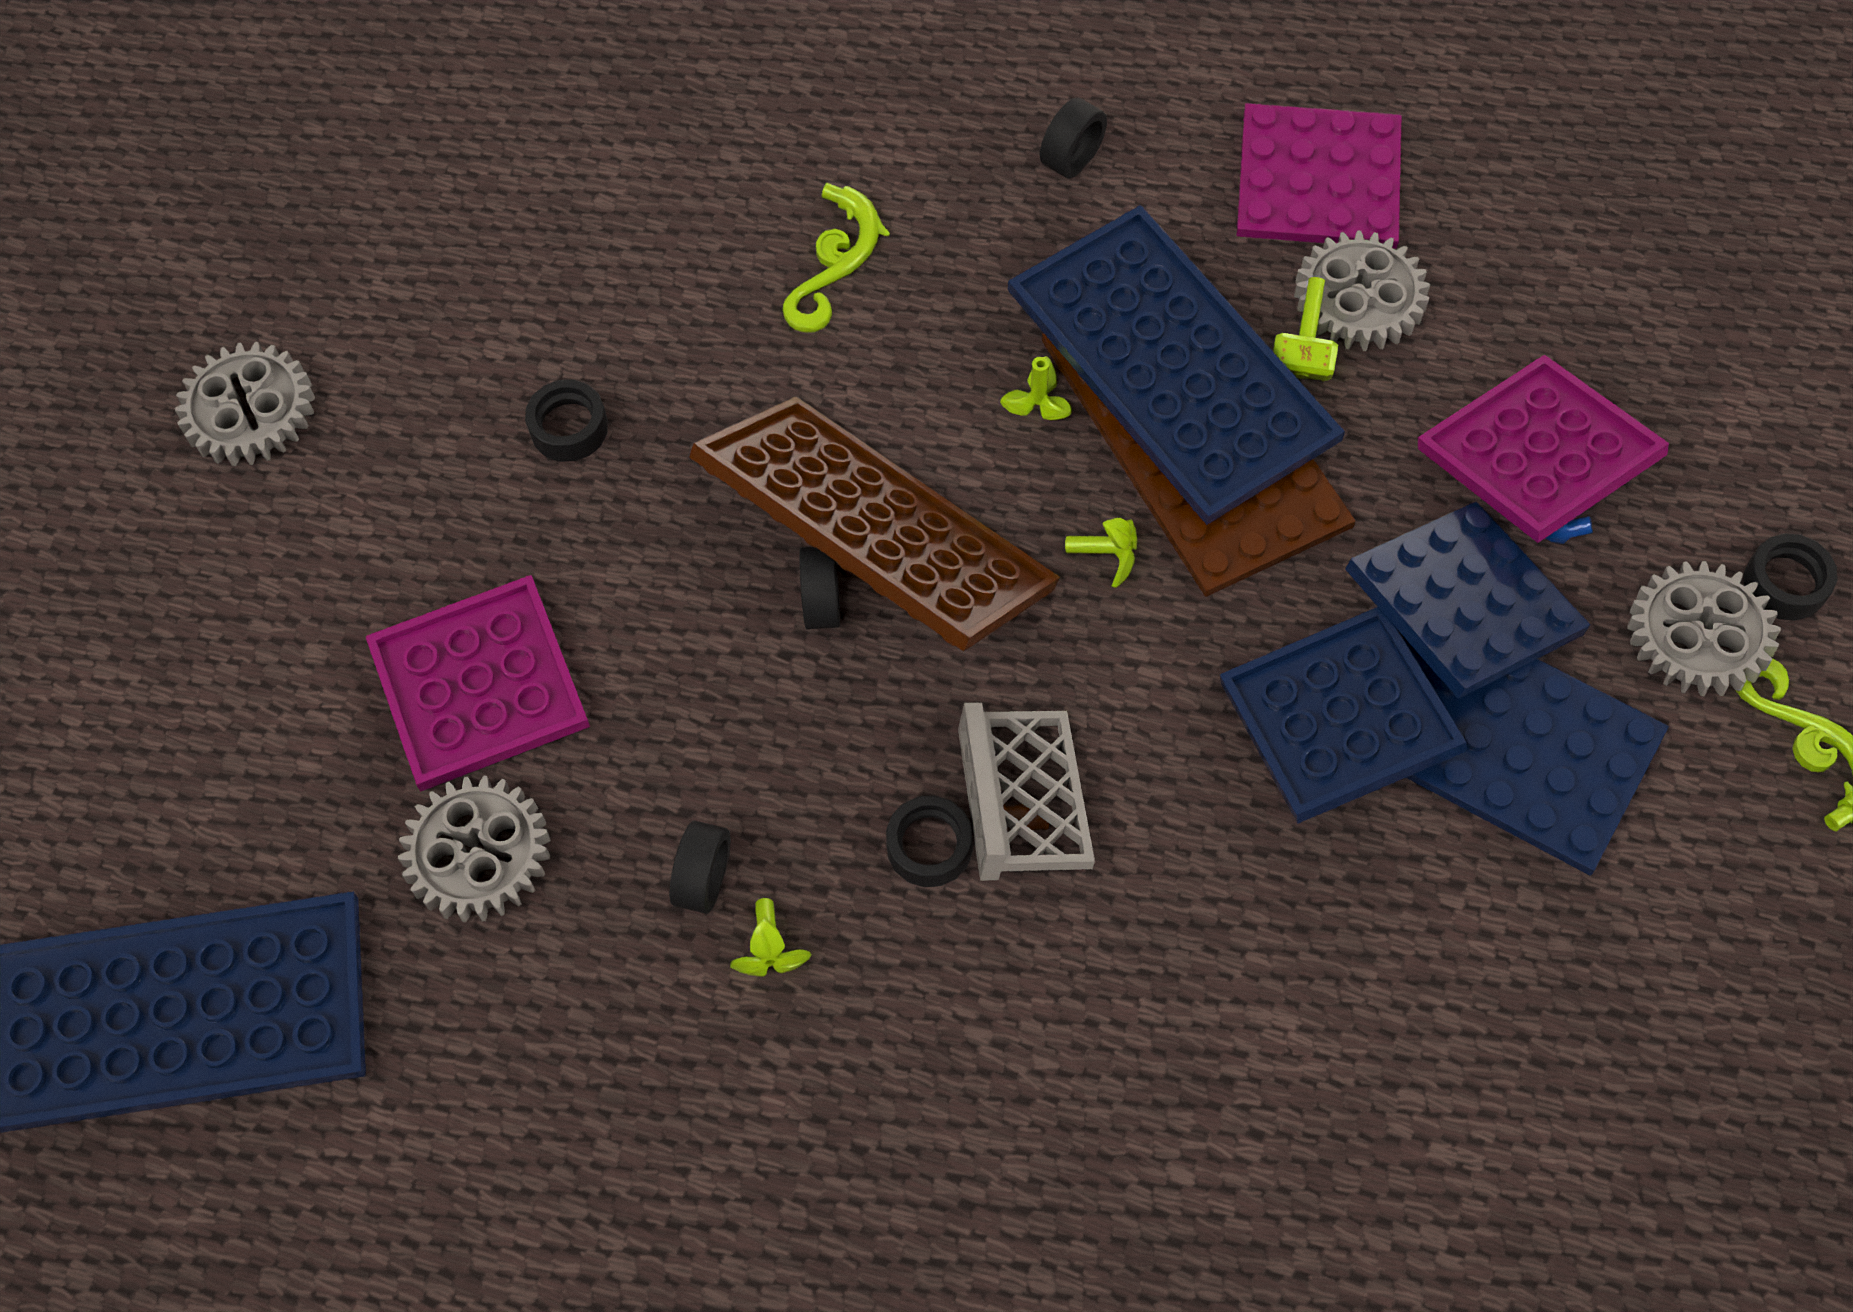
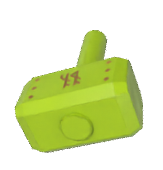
M1310 277L1308 280L1299 335L1288 333L1276 335L1273 352L1296 378L1327 381L1332 379L1334 374L1338 344L1333 340L1316 338L1325 279L1319 277Z

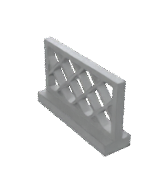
M964 703L958 733L980 881L999 880L1001 871L1093 869L1095 859L1067 711L983 712L982 703ZM1039 726H1058L1059 737L1050 744L1034 733V731ZM991 727H1007L1016 733L1017 736L1006 745L992 735ZM1024 740L1042 752L1033 763L1014 751ZM1049 758L1065 768L1066 774L1058 782L1040 769ZM1005 759L1024 771L1014 782L998 772L997 767ZM1031 777L1049 790L1040 801L1021 789ZM1056 795L1072 806L1073 812L1065 820L1046 807ZM1011 797H1014L1030 809L1020 821L1004 810L1003 805ZM1037 815L1056 828L1046 840L1027 827ZM1062 834H1065L1079 845L1080 854H1064L1054 847L1053 844ZM1019 835L1037 849L1031 855L1011 856L1009 843Z

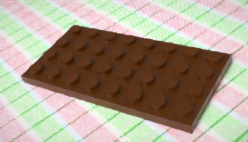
M1042 333L1043 344L1205 597L1354 528L1356 520L1314 459L1206 525L1048 337Z
M796 396L693 443L689 458L701 465L707 473L718 477L735 489L741 497L759 506L770 514L775 521L790 528L804 538L806 543L824 552L838 562L844 570L855 574L872 586L878 594L886 596L907 611L912 618L921 621L941 635L947 643L958 647L963 652L1054 591L1060 579V576Z

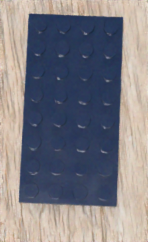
M1141 205L1008 281L1009 293L1206 525L1343 440L1345 431Z
M354 892L0 945V1133L366 1076L359 902Z

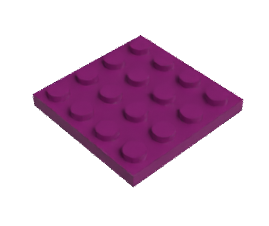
M1245 103L1236 236L1324 243L1325 238L1329 237L1337 244L1342 232L1348 236L1349 240L1355 239L1357 231L1362 232L1364 240H1370L1373 233L1376 232L1378 233L1379 243L1384 244L1389 238H1394L1392 248L1397 249L1400 209L1401 115Z
M1546 355L1541 356L1418 437V450L1537 543L1667 456L1669 447L1667 441Z
M532 575L365 636L415 783L420 792L590 727Z

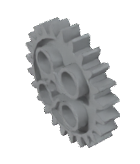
M1357 231L1354 240H1349L1348 236L1342 232L1337 244L1327 237L1325 238L1323 249L1314 245L1311 256H1304L1295 282L1294 297L1299 298L1298 311H1303L1309 278L1319 277L1325 279L1316 335L1329 331L1331 333L1330 340L1336 342L1340 337L1345 339L1346 349H1350L1354 341H1359L1362 350L1367 351L1370 341H1374L1379 349H1384L1387 338L1393 343L1398 344L1402 333L1410 336L1414 325H1420L1429 301L1427 294L1430 283L1424 282L1427 271L1426 269H1416L1419 261L1418 257L1405 258L1407 246L1397 250L1393 249L1394 238H1389L1382 244L1378 242L1379 237L1376 232L1373 233L1370 240H1364L1361 231Z
M258 342L252 345L250 351H245L243 345L238 343L233 354H229L222 347L220 349L221 358L218 360L209 355L205 356L208 364L205 369L199 366L192 367L197 377L195 379L184 378L182 380L187 391L176 394L181 405L175 407V412L180 418L177 423L192 447H197L201 456L205 457L211 454L216 463H220L227 456L232 466H236L240 457L245 456L249 465H253L256 454L261 453L268 461L271 458L270 449L275 447L283 453L286 451L283 444L286 438L296 442L299 440L295 428H308L309 425L304 416L314 413L310 401L315 399L310 388L312 384L298 360L293 361L288 351H284L279 355L275 345L271 344L263 352ZM235 377L239 378V382L246 393L247 402L258 423L257 430H252L250 422L243 411L244 407L232 382Z
M1686 561L1683 562L1679 574L1670 566L1666 567L1662 578L1653 574L1647 587L1641 586L1636 597L1637 600H1634L1629 612L1632 616L1627 629L1635 631L1631 637L1630 645L1642 646L1637 656L1638 661L1648 659L1653 661L1648 671L1650 674L1663 670L1666 673L1664 685L1667 686L1675 679L1681 681L1682 693H1685L1690 685L1693 684L1697 685L1698 692L1702 697L1705 696L1709 686H1714L1719 696H1724L1729 684L1739 692L1742 690L1746 680L1752 683L1756 682L1761 670L1766 671L1772 661L1771 657H1773L1779 646V643L1775 640L1781 631L1780 627L1772 625L1778 615L1777 611L1764 610L1770 597L1768 595L1759 597L1753 595L1758 586L1756 582L1743 586L1740 584L1743 573L1739 571L1729 578L1725 576L1726 568L1723 564L1718 567L1716 573L1709 572L1706 561H1702L1698 571H1693L1690 564ZM1673 604H1680L1684 606L1687 610L1678 609ZM1719 608H1726L1733 614L1725 613ZM1673 642L1682 643L1688 649L1679 648ZM1720 646L1728 647L1731 650H1733L1734 653L1726 652L1722 650Z
M467 776L464 777L462 789L457 791L450 782H447V795L441 798L438 794L431 791L429 796L433 805L428 808L417 804L415 808L421 816L420 820L405 821V825L413 835L399 838L403 848L408 850L398 855V859L403 867H408L402 875L408 884H413L410 890L417 899L424 897L423 903L430 911L440 905L439 911L446 919L457 909L458 916L462 922H467L471 911H476L481 921H486L488 908L494 907L503 916L505 915L503 902L509 899L513 904L520 906L522 903L517 893L521 889L532 893L535 891L529 878L531 876L544 877L545 875L542 866L537 861L550 859L547 848L542 846L551 841L547 830L541 829L547 823L542 813H535L538 807L533 798L524 801L525 795L519 786L509 793V786L504 779H501L493 789L487 776L482 777L478 787H473ZM462 816H473L469 824L463 827H454L457 820ZM503 830H515L512 837L508 840L496 841V837ZM441 834H445V835L451 836V837L453 838V840L447 839V838H438V837H439ZM479 842L482 843L484 849L477 847ZM464 845L472 848L469 853ZM443 856H454L452 862L446 867L435 868L437 861ZM496 856L501 858H512V860L510 862H503L501 860H498ZM488 869L496 870L495 875L489 881L476 882L477 877L483 871Z

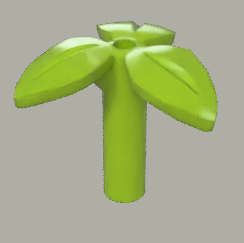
M1047 356L1037 357L1032 362V370L1027 380L1031 388L1030 393L1013 390L1005 394L1000 400L1001 405L1006 410L1016 415H1028L1035 405L1040 406L1042 418L1047 420L1064 419L1072 413L1071 405L1066 399L1048 396L1047 394L1057 386L1056 371Z
M1113 518L1104 521L1102 524L1108 536H1067L1065 540V550L1067 553L1115 554L1119 558L1120 564L1112 587L1117 588L1129 576L1135 564L1132 550H1137V532L1132 519Z
M762 898L755 903L757 926L750 942V952L756 957L734 959L730 967L743 974L764 977L767 974L768 967L773 966L775 971L782 974L804 964L810 959L811 952L800 949L786 953L782 952L785 945L781 934L776 929L774 902L769 898Z

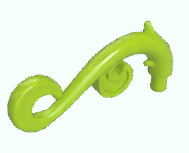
M826 183L822 191V198L838 203V208L846 210L848 220H852L853 216L856 218L860 230L858 240L854 247L850 249V240L844 231L831 229L826 230L819 236L816 242V255L821 264L829 268L798 286L785 299L783 304V315L787 324L797 331L804 333L816 332L823 329L832 317L831 304L824 294L820 292L814 294L813 299L817 302L818 308L810 314L801 313L797 310V305L801 298L851 274L871 255L878 241V235L889 236L890 232L882 224L872 202L864 194L849 186L840 188ZM838 249H847L848 251L842 253Z
M1772 658L1767 670H1761L1759 677H1765L1772 682L1774 686L1772 698L1780 700L1788 690L1789 678L1783 665ZM1746 680L1741 691L1735 690L1744 701L1762 712L1804 728L1795 738L1792 747L1795 759L1802 767L1811 772H1824L1835 763L1838 749L1846 758L1853 775V735L1842 726L1825 717L1760 697L1754 690L1752 682ZM1819 742H1825L1833 747L1822 749ZM1849 782L1843 784L1846 794L1843 799L1838 801V808L1824 817L1826 825L1833 831H1838L1850 822L1853 823V784L1851 786Z

